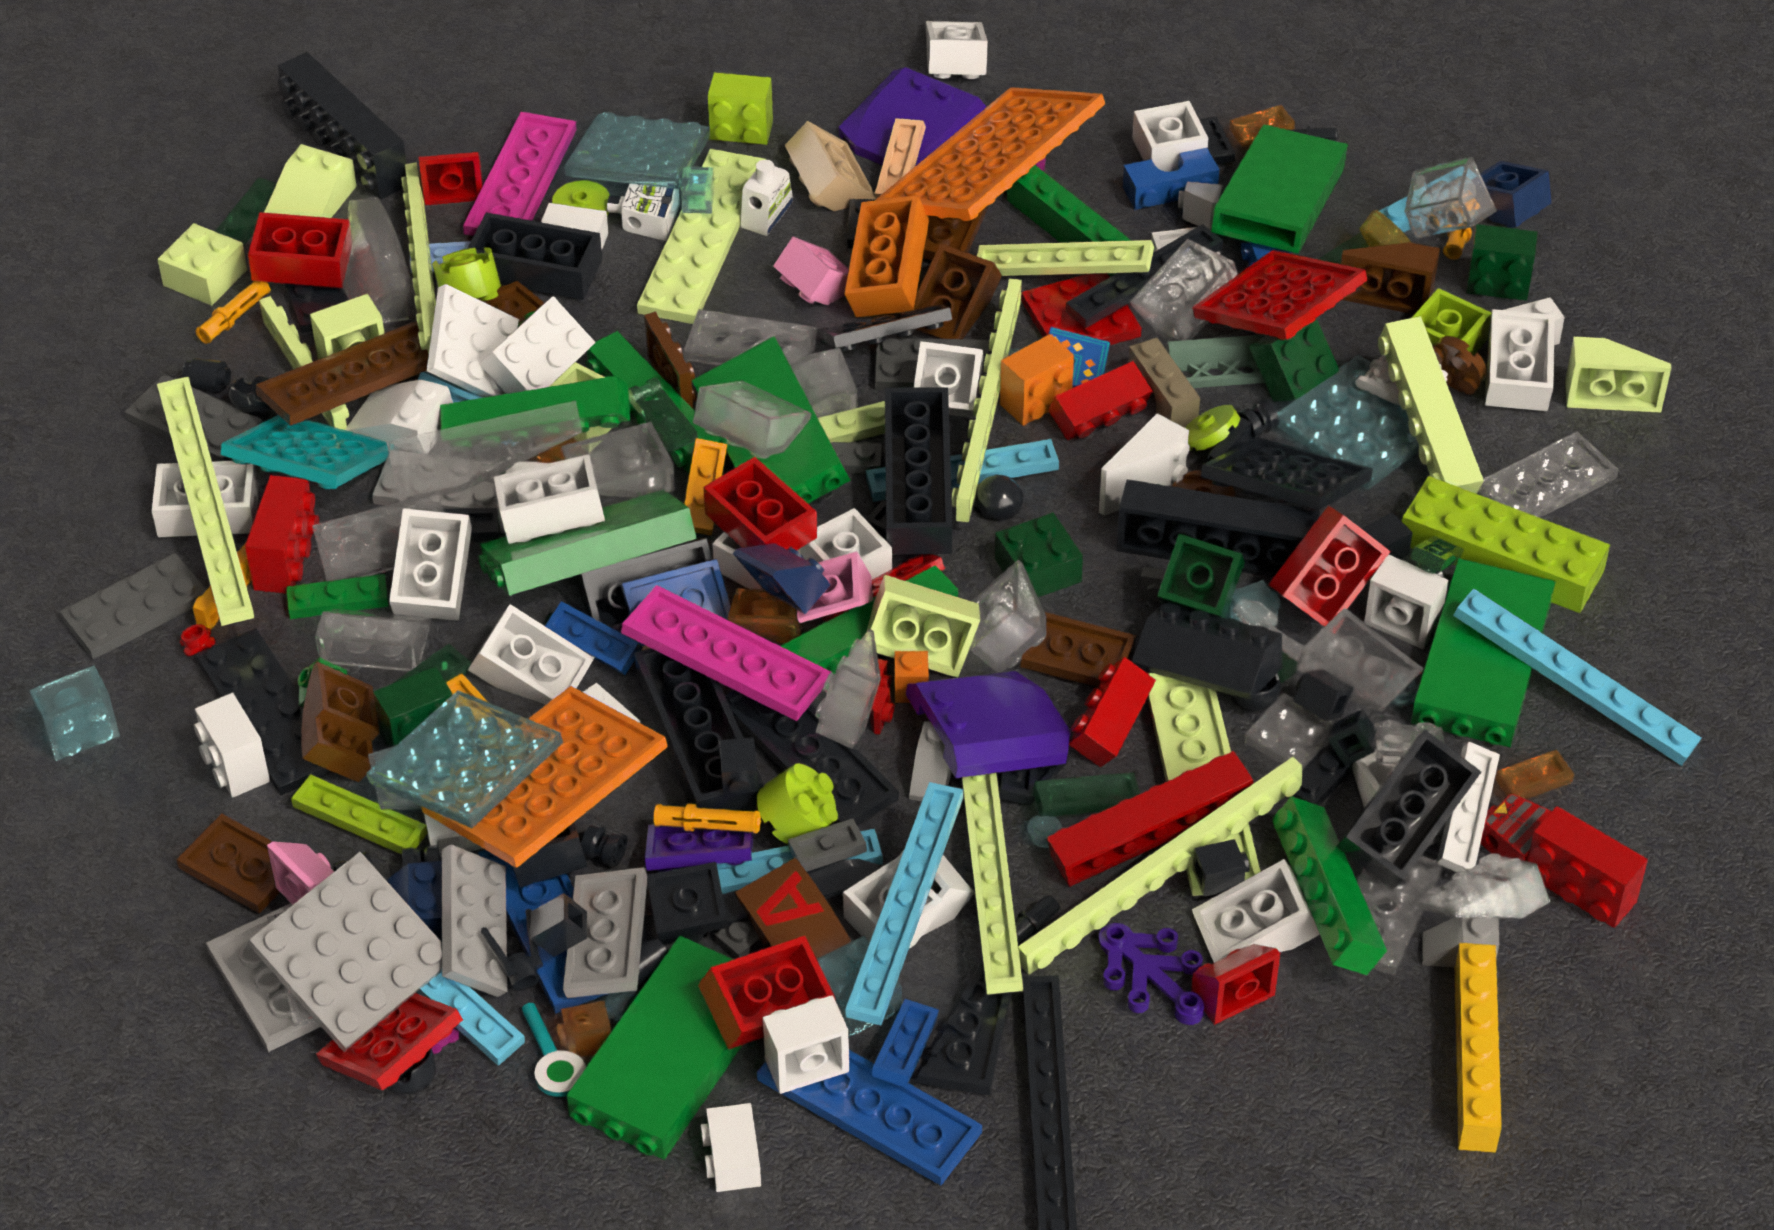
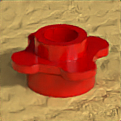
M196 624L182 632L180 644L185 646V655L192 656L215 644V638L210 637V628L202 624Z

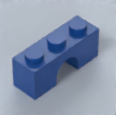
M1206 147L1179 153L1178 170L1172 172L1158 169L1152 159L1124 165L1123 189L1134 210L1178 201L1179 191H1185L1187 181L1218 184L1220 170Z

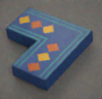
M1050 327L1048 335H1053L1074 354L1072 388L1104 374L1110 342Z

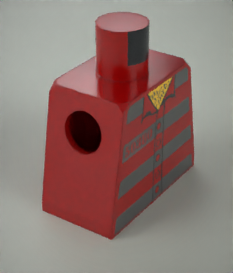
M1516 794L1508 795L1498 807L1489 802L1480 843L1509 870L1520 877L1526 870L1533 833L1552 811Z

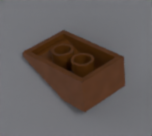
M1408 242L1343 250L1341 264L1365 269L1367 281L1342 300L1415 315L1433 294L1440 248Z
M940 243L916 294L914 310L942 304L950 307L952 320L944 321V326L940 328L926 330L924 326L914 330L938 339H963L990 303L1002 275L996 264Z

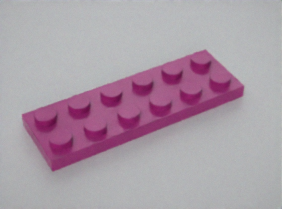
M520 112L463 225L465 235H475L486 212L533 220L577 130L576 121Z
M658 585L653 588L622 623V634L795 721L801 717L830 680L831 671Z

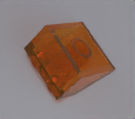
M736 589L728 614V621L766 640H776L780 643H787L801 635L803 622L799 623L796 609L769 595L763 589Z

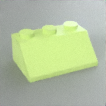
M884 575L873 604L863 649L891 658H895V651H928V669L958 678L980 623L979 604Z

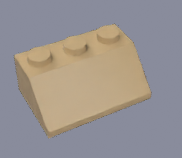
M807 121L785 144L790 155L789 161L797 168L800 174L799 180L807 187L810 193L808 197L816 206H824L832 211L849 208L850 199L877 198L847 142Z

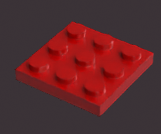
M1108 273L1085 274L1021 292V301L1042 337L1048 335L1050 327L1108 341L1110 345L1141 337L1142 328L1128 305L1123 306L1087 328H1084L1065 311L1066 302L1110 278Z
M415 993L345 1052L332 1040L316 1055L323 1066L383 1091L396 1083L399 1076L414 1063L422 1060L426 1052L435 1044L448 1037L463 1019L456 1008Z

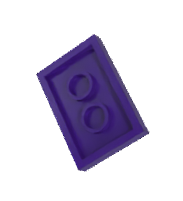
M648 825L645 853L647 871L657 870L665 872L675 868L691 867L716 862V864L739 865L745 861H752L753 832L698 828L691 832L685 831L684 827Z

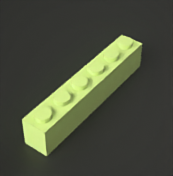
M1421 316L1386 323L1378 338V348L1380 353L1386 356L1389 364L1388 374L1390 380L1395 382L1398 388L1399 404L1407 412L1410 433L1418 441L1421 462L1427 465L1430 473L1429 476L1477 494L1484 480Z

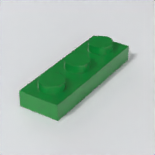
M385 574L287 586L290 619L389 607Z

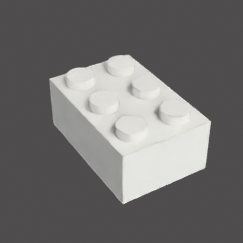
M553 296L479 364L506 394L549 387L595 341Z
M589 454L494 477L499 510L509 544L527 542L535 537L560 534L565 530L589 527L598 522L605 521Z
M233 461L212 462L231 533H250L257 514L259 492L255 465L237 464ZM178 463L157 464L152 515L158 537L197 536Z
M403 509L389 601L393 614L459 621L472 530L469 515Z

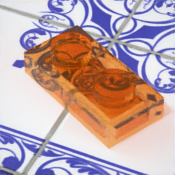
M1278 105L1230 120L1229 130L1243 147L1253 143L1263 124L1282 129H1294L1295 121L1282 105Z
M1556 749L1498 770L1495 780L1507 796L1516 794L1528 799L1572 783L1574 772Z

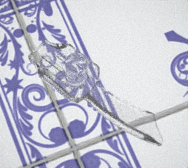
M1242 597L1232 608L1241 623L1262 626L1271 631L1282 633L1275 627L1278 623V617L1261 602L1250 601ZM1282 633V651L1297 662L1312 668L1314 663L1310 656L1309 648Z

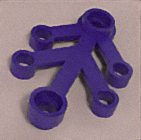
M1111 923L1101 929L1098 939L1099 945L1108 955V967L1105 969L1103 976L1104 986L1113 991L1119 990L1124 986L1125 971L1121 968L1122 956L1133 964L1132 990L1128 994L1127 1003L1128 1008L1132 1012L1143 1013L1149 1008L1150 995L1146 991L1148 978L1175 1003V1017L1179 1022L1185 1025H1194L1202 1020L1204 1013L1202 998L1194 992H1185L1162 971H1183L1185 974L1193 975L1202 966V955L1194 950L1184 952L1181 957L1143 954L1138 949L1158 948L1165 953L1173 952L1178 944V934L1175 930L1163 928L1157 934L1133 933L1128 926L1120 923ZM1168 938L1171 939L1172 942H1164L1162 941V939ZM1192 960L1195 961L1197 964L1190 965L1186 962ZM1110 976H1117V977H1119L1120 979H1118V980H1111L1109 977H1110ZM1139 998L1144 1000V1002L1136 1003L1133 1000Z

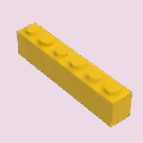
M1459 943L1454 968L1458 1150L1496 1152L1502 1128L1496 945Z

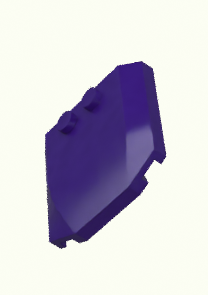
M904 67L892 71L839 126V136L841 139L844 137L850 143V149L856 155L883 165L895 118L923 120L926 128L916 165H918L987 106L975 95Z
M1011 671L907 684V698L918 715L924 713L927 715L945 745L943 758L955 778L1066 764L1070 729L1045 690L1020 673Z

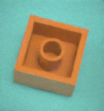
M1049 334L1002 359L1000 405L1022 426L1041 418L1049 412L1050 405L1056 395L1072 389L1074 354L1053 335Z

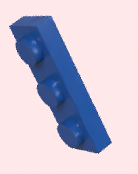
M562 601L545 625V627L594 657V659L623 675H626L635 661L634 653L641 651L643 648L633 639Z
M904 999L874 1063L871 1076L892 1084L907 1087L937 1021L939 1009Z

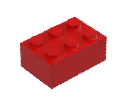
M259 212L248 253L251 280L342 288L352 250L350 219Z
M756 457L751 458L703 487L705 514L742 548L775 543L786 550L792 547L797 551L817 539V511Z
M273 475L269 477L245 545L255 591L287 594V586H295L296 582H300L302 579L304 558L310 556L312 534H317L319 529V516L314 513L315 494L310 492L309 481L306 479Z
M1328 505L1269 583V586L1331 631L1391 551L1346 516Z
M1556 806L1533 833L1525 875L1530 877L1536 884L1543 885L1560 895L1566 902L1573 903L1590 913L1598 921L1605 922L1615 928L1637 903L1648 859Z
M805 935L711 967L698 984L728 1049L763 1038V1017L771 1015L777 1010H787L806 1004L812 999H822L832 995L836 1000Z

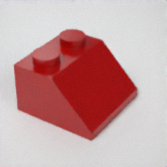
M479 152L419 157L425 205L476 201L483 187Z
M1252 944L1244 949H1236L1230 952L1225 958L1213 964H1204L1193 973L1191 992L1198 994L1202 998L1204 1012L1214 1025L1275 996L1281 954L1277 948Z

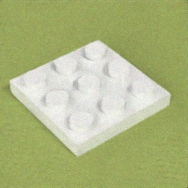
M447 284L438 287L427 372L483 398L506 394L479 363L518 328L519 319Z

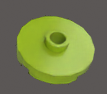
M588 180L574 181L557 189L552 197V203L607 211L610 194L599 183Z
M1232 405L1217 406L1202 413L1186 425L1185 428L1189 430V451H1192L1193 447H1195L1196 451L1205 450L1228 437L1227 435L1230 434L1228 429L1232 425L1236 428L1240 420L1235 408Z

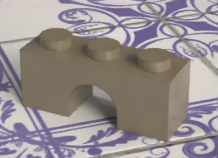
M1158 338L1129 346L1128 363L1134 361L1153 390L1156 399V414L1185 428L1186 425L1199 416V395Z

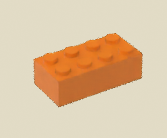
M918 195L861 202L844 293L856 317L914 310L929 224V217L925 214L923 204Z

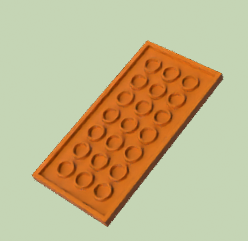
M1010 87L876 200L918 195L926 215L937 216L941 219L949 217L959 218L963 221L972 220L986 206L992 204L1001 193L1011 188L1015 181L1027 174L1029 169L1037 162L1043 160L1051 150L1061 145L1066 137L1077 131L1079 126L1087 119L1093 117L1105 105L1103 94Z

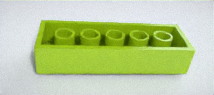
M1431 476L1427 477L1402 518V522L1413 532L1410 548L1453 565H1457L1458 558L1556 581L1551 603L1577 613H1581L1605 570L1610 548L1608 543Z

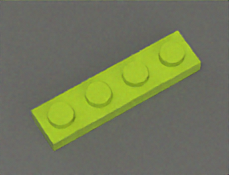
M311 774L291 798L294 808L401 855L403 848L414 847L416 849L428 834L426 824Z

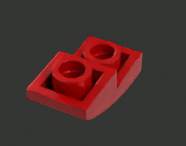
M874 658L869 676V717L874 734L880 735L885 722L890 723L893 718L895 704L890 703L892 676L887 675V661Z

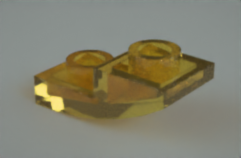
M1378 210L1372 211L1359 228L1370 247L1411 242L1398 226Z

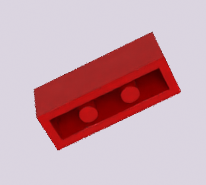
M1134 361L1056 395L1048 411L1067 441L1077 436L1084 438L1090 435L1095 428L1103 424L1106 427L1113 425L1121 416L1129 412L1134 415L1145 409L1152 389Z
M1123 657L1114 665L1108 663L1098 677L1101 681L1098 689L1095 688L1085 701V705L1088 706L1087 710L1076 719L1071 727L1074 734L1069 741V745L1100 768L1118 755L1156 682V679L1126 657Z

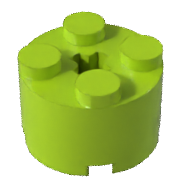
M483 247L485 253H477L476 248L463 249L442 256L443 263L438 264L435 260L432 266L438 287L447 284L476 299L480 298L482 301L496 298L498 296L497 290L501 284L492 249Z
M800 763L791 766L768 781L757 794V806L764 823L767 821L771 822L776 829L772 832L773 835L788 844V839L825 828L838 819L835 799L831 792L833 790V782L830 777L825 773L819 774L809 766Z

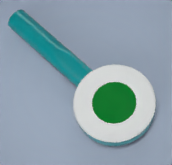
M527 1003L522 1007V1012L544 1056L535 1067L536 1084L547 1095L555 1097L567 1096L585 1070V1063L581 1057L573 1052L557 1051L535 1004Z

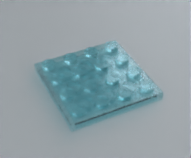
M610 112L598 114L565 164V176L680 189L710 138V126H703L697 122L677 123L669 119L650 120L644 119L642 116L623 117L616 116V114Z
M1358 354L1340 367L1338 373L1278 412L1279 425L1277 427L1315 453L1373 468L1371 481L1362 485L1369 490L1418 453L1419 444L1416 437H1413L1410 433L1409 418L1405 409L1403 410L1401 406L1356 386L1355 381L1359 376H1364L1369 371V365L1371 364V362Z
M458 690L366 774L370 784L473 828L563 743L561 733Z

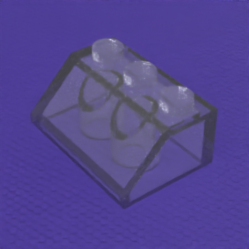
M1468 157L1415 170L1412 174L1404 212L1416 238L1473 227L1497 210L1473 157Z
M1187 239L1130 301L1131 306L1160 336L1170 341L1192 340L1208 322L1195 318L1192 307L1238 275L1235 263Z
M736 381L700 387L693 423L704 428L707 434L727 439V443L732 446L744 447L750 450L751 455L755 457L769 458L770 455L783 453L811 419L812 413L744 381Z
M339 609L322 612L315 635L318 655L337 665L418 672L431 626V618Z

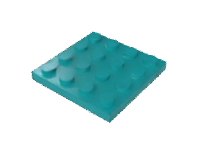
M277 415L222 442L220 455L232 458V461L237 464H254L261 466V470L265 472H282L289 474V477L317 482L321 488L336 489L338 486L351 481L358 475L386 461L390 452L395 450V444L307 419L290 426L283 418Z

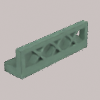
M1265 334L1168 342L1167 352L1179 369L1193 374L1190 378H1186L1193 388L1265 383L1249 348L1250 345L1266 336ZM1247 366L1254 369L1252 373H1243L1238 370L1240 367ZM1210 369H1219L1224 373L1213 376L1208 371Z

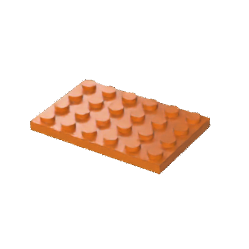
M570 686L422 800L420 805L424 814L517 868L668 747L666 738Z

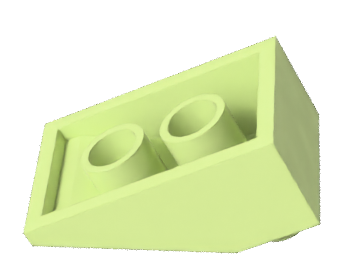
M301 144L286 162L264 213L332 218L357 186L353 160Z
M1574 337L1565 379L1567 407L1661 413L1670 376L1671 363L1606 338Z

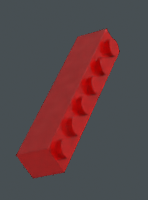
M1234 751L1224 756L1215 757L1198 768L1185 771L1172 780L1161 785H1155L1146 792L1131 799L1122 800L1105 811L1092 814L1085 820L1068 828H1062L1055 834L1048 836L1047 840L1051 858L1068 886L1071 887L1176 838L1254 784L1253 779Z

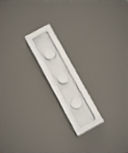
M1471 742L1463 746L1461 756L1482 772L1446 821L1437 858V864L1467 877L1475 869L1500 756Z

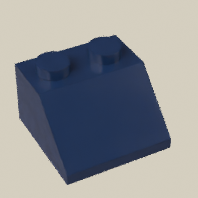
M1499 161L1465 183V190L1492 222L1504 224L1506 227L1520 226L1522 222L1538 214L1540 210L1551 204L1548 170Z
M773 543L738 548L733 552L737 560L766 593L803 614L810 610L831 585L822 574L825 571L824 568L812 558L806 561L792 547L786 550Z
M442 861L408 863L386 881L442 942Z

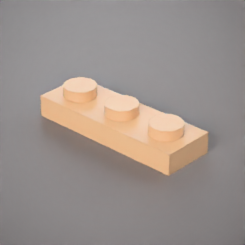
M895 118L875 191L877 198L915 167L926 128L923 120Z

